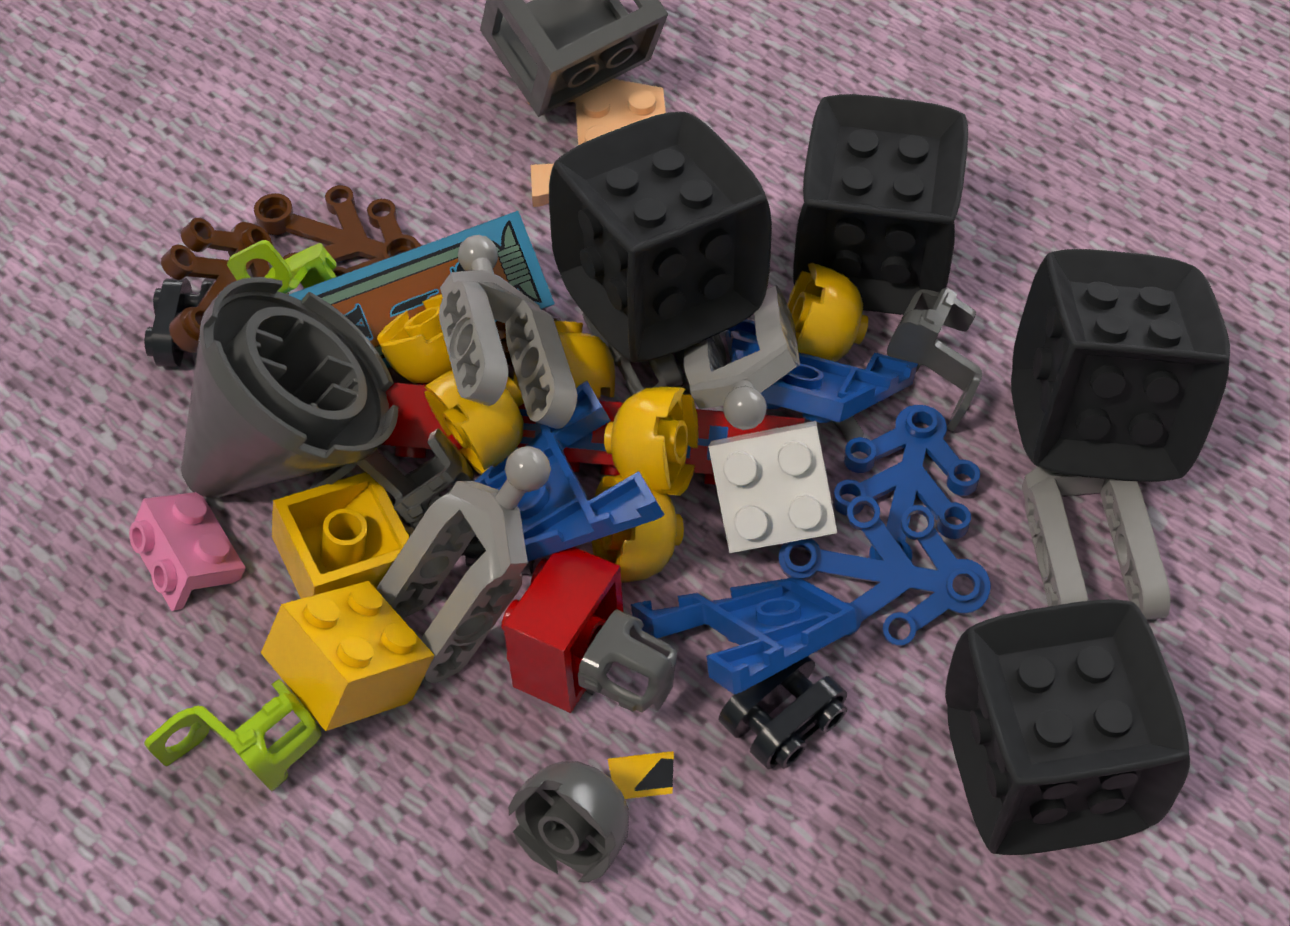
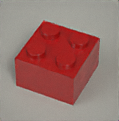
M576 547L553 553L549 559L543 558L537 564L531 578V585L520 600L515 599L510 603L502 619L501 627L505 635L507 661L509 662L514 688L569 713L573 711L586 691L578 683L579 665L584 654L614 610L618 609L624 612L619 565Z

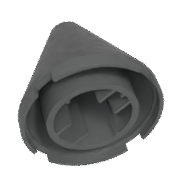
M264 277L244 278L226 286L204 312L200 326L181 463L182 476L191 491L206 498L216 499L355 463L373 454L393 432L397 423L398 407L393 405L389 409L386 391L394 383L384 361L367 337L345 315L313 293L308 292L302 300L278 291L283 285L281 280Z

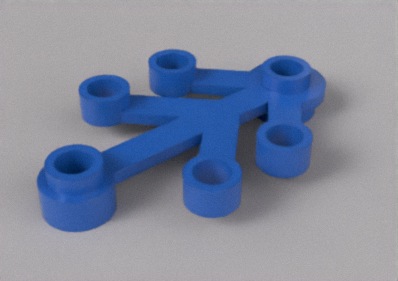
M912 405L906 407L898 414L895 421V429L871 441L867 438L857 437L851 439L846 444L844 464L850 471L855 473H866L873 468L876 460L903 448L905 450L902 462L862 482L851 479L839 482L834 489L833 506L837 512L847 516L850 502L842 499V495L869 496L876 500L895 490L886 527L912 562V549L905 541L906 535L901 529V519L905 510L914 505L916 495L932 512L937 520L938 531L946 538L959 539L965 536L971 521L969 509L963 504L950 502L924 469L925 453L931 457L947 476V487L956 495L967 496L975 492L980 478V470L972 461L960 460L946 443L944 438L946 436L947 424L939 411L926 405ZM913 423H923L928 425L929 427L919 428L916 427ZM855 452H863L866 455H868V457L864 459H858L854 457L852 454ZM965 474L969 476L971 480L960 481L955 477V475ZM866 504L858 505L853 511V516L859 514ZM911 516L907 519L908 527ZM956 517L962 521V524H950L946 521V518ZM871 545L868 558L882 560Z
M869 496L854 498L848 506L847 518L852 527L864 533L882 560L821 550L817 542L812 538L783 543L779 551L780 567L789 578L806 581L813 578L818 572L878 583L851 603H847L855 608L857 629L844 637L855 634L859 630L861 622L909 589L933 592V594L907 614L896 612L886 618L882 629L883 636L889 644L898 647L908 645L918 630L947 610L958 614H968L978 610L987 601L991 589L990 579L986 570L973 560L957 559L935 530L932 512L922 505H914L905 510L901 519V529L908 538L918 540L937 570L913 565L880 519L878 503ZM860 504L869 505L873 509L874 517L868 522H859L853 516L854 509ZM913 514H921L927 519L928 527L921 532L912 531L908 527L907 519ZM803 547L810 552L811 559L806 565L797 566L791 562L790 554L795 548ZM959 576L968 577L973 583V591L968 595H959L953 589V580ZM903 620L909 625L910 633L908 637L898 640L890 635L889 625L893 621Z

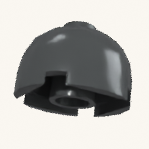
M562 761L539 770L515 793L508 807L509 816L515 811L519 823L513 831L515 838L529 857L558 874L556 860L583 874L578 882H590L602 877L616 859L628 837L629 808L622 792L612 779L602 771L579 761ZM587 839L589 841L588 847L585 850L577 851Z

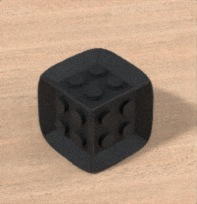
M839 94L823 97L814 115L803 179L804 203L799 215L795 238L793 284L795 285L802 271L811 273L808 264L815 263L845 275L858 288L863 302V310L904 315L917 291L927 289L940 292L942 289L947 288L955 245L954 220L962 197L967 159L968 123L966 115L949 107L915 100L858 94Z
M685 111L655 115L584 142L569 150L554 162L549 181V212L552 250L557 268L566 289L578 307L604 339L623 357L632 362L650 361L665 357L738 325L761 307L768 288L772 242L770 206L760 182L750 168L716 132L698 117Z
M1065 249L1050 252L1045 256L1034 276L1014 344L1011 375V394L1019 434L1024 450L1034 465L1065 475L1140 482L1175 480L1183 478L1189 472L1199 457L1220 406L1228 379L1230 342L1223 316L1208 280L1198 268L1186 262L1168 257L1108 250Z
M1117 599L1091 600L1004 614L973 625L959 638L953 652L945 686L948 726L957 766L974 822L983 842L991 853L999 855H1027L1116 840L1143 831L1159 823L1167 815L1189 773L1188 734L1178 697L1161 650L1148 621L1134 602Z

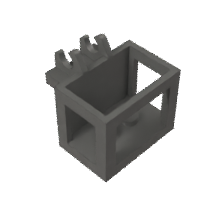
M486 0L480 31L537 116L540 117L651 60L668 12L659 0H634L639 9L628 14L619 0H532L526 4L523 0Z

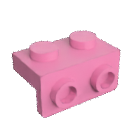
M193 492L143 499L135 521L130 526V543L133 550L140 554L151 574L155 589L163 595L171 611L184 609L191 590L232 584L241 579L246 567L203 496Z

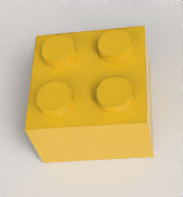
M369 581L281 604L261 651L263 657L325 731L409 703L413 700L435 656Z

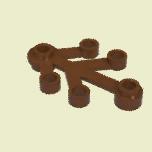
M343 185L334 186L325 194L327 209L330 213L337 216L342 229L294 214L290 199L282 194H267L261 197L254 205L257 225L270 235H281L288 232L328 245L324 247L336 263L357 256L371 259L349 268L336 267L333 269V272L337 277L422 246L414 237L402 234L396 221L395 205L388 199L374 200L367 207L369 223L373 227L380 229L385 243L368 238L354 208L353 191ZM337 198L347 199L342 203L333 202ZM380 211L389 212V214L382 217L375 215ZM298 252L289 253L283 259L285 260Z
M194 218L181 230V239L186 246L174 245L162 256L161 266L163 270L174 279L182 280L187 276L215 279L197 307L184 309L170 323V335L181 349L190 353H197L201 320L204 312L226 286L237 281L227 266L228 260L196 257L192 251L200 253L210 248L228 251L231 257L262 240H267L272 244L269 234L262 227L249 222H240L231 232L214 230L212 225L206 220ZM256 258L246 263V270L250 269L253 277H265L270 270L268 261Z

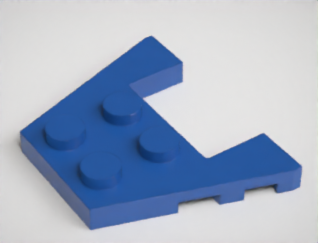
M746 319L726 330L725 336L731 363L760 350L756 336L755 321ZM798 352L800 366L787 373L761 392V394L765 398L767 409L784 407L801 412L802 416L806 419L819 423L830 421L842 422L911 386L918 364L874 352L866 369H861Z
M588 381L576 388L577 403L569 422L560 429L538 423L541 432L526 445L540 449L548 457L551 467L548 481L540 489L526 492L517 505L520 509L528 562L657 520L665 515L639 471L593 499L589 500L563 449L611 421ZM508 457L497 466H490L475 482L500 490L507 480L505 465Z
M794 578L730 587L731 598L713 601L706 599L698 593L678 596L679 606L652 610L651 600L631 604L632 616L640 619L644 625L641 630L657 639L707 624L726 636L728 641L737 643L739 646L706 656L709 678L732 694L745 691L857 629L854 607L803 579Z

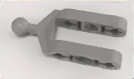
M482 235L470 236L460 244L458 250V261L465 271L451 272L440 287L443 299L440 304L439 320L458 392L462 398L486 406L495 404L501 397L508 379V364L495 320L503 322L506 325L507 347L530 420L555 429L563 428L574 413L577 403V390L554 319L549 313L541 310L537 303L503 278L494 274L493 268L498 260V249L492 240Z
M777 285L767 289L761 307L754 313L759 351L727 364L726 351L720 334L684 349V369L690 385V393L697 407L705 409L723 406L726 420L733 427L742 430L755 428L765 417L767 405L761 392L794 368L800 366L794 320L788 304Z
M531 446L521 447L508 456L505 465L507 480L500 490L475 481H457L450 493L440 497L428 508L377 587V591L404 619L424 609L429 604L475 534L485 548L486 552L467 570L421 638L423 643L435 655L424 676L425 680L429 683H438L460 672L467 665L522 585L521 572L528 564L520 509L517 505L526 492L540 489L548 481L551 471L548 457L538 448Z
M1040 467L1025 475L1022 485L1025 498V512L1048 607L1088 601L1084 579L1061 496L1101 493L1102 504L1129 601L1134 602L1139 607L1146 620L1166 618L1169 615L1170 589L1137 481L1065 475Z

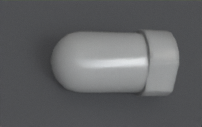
M854 415L842 422L833 421L848 442L853 438L863 437L864 435Z

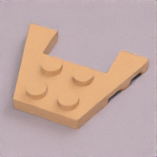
M612 79L569 101L576 104L578 145L634 122L666 113L662 87ZM554 163L530 165L533 207L549 204V181Z

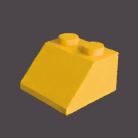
M366 472L338 480L332 485H321L273 500L272 539L301 599L369 581L377 589L379 583L409 539L384 487Z

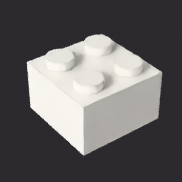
M816 421L710 442L708 447L729 553L837 533Z

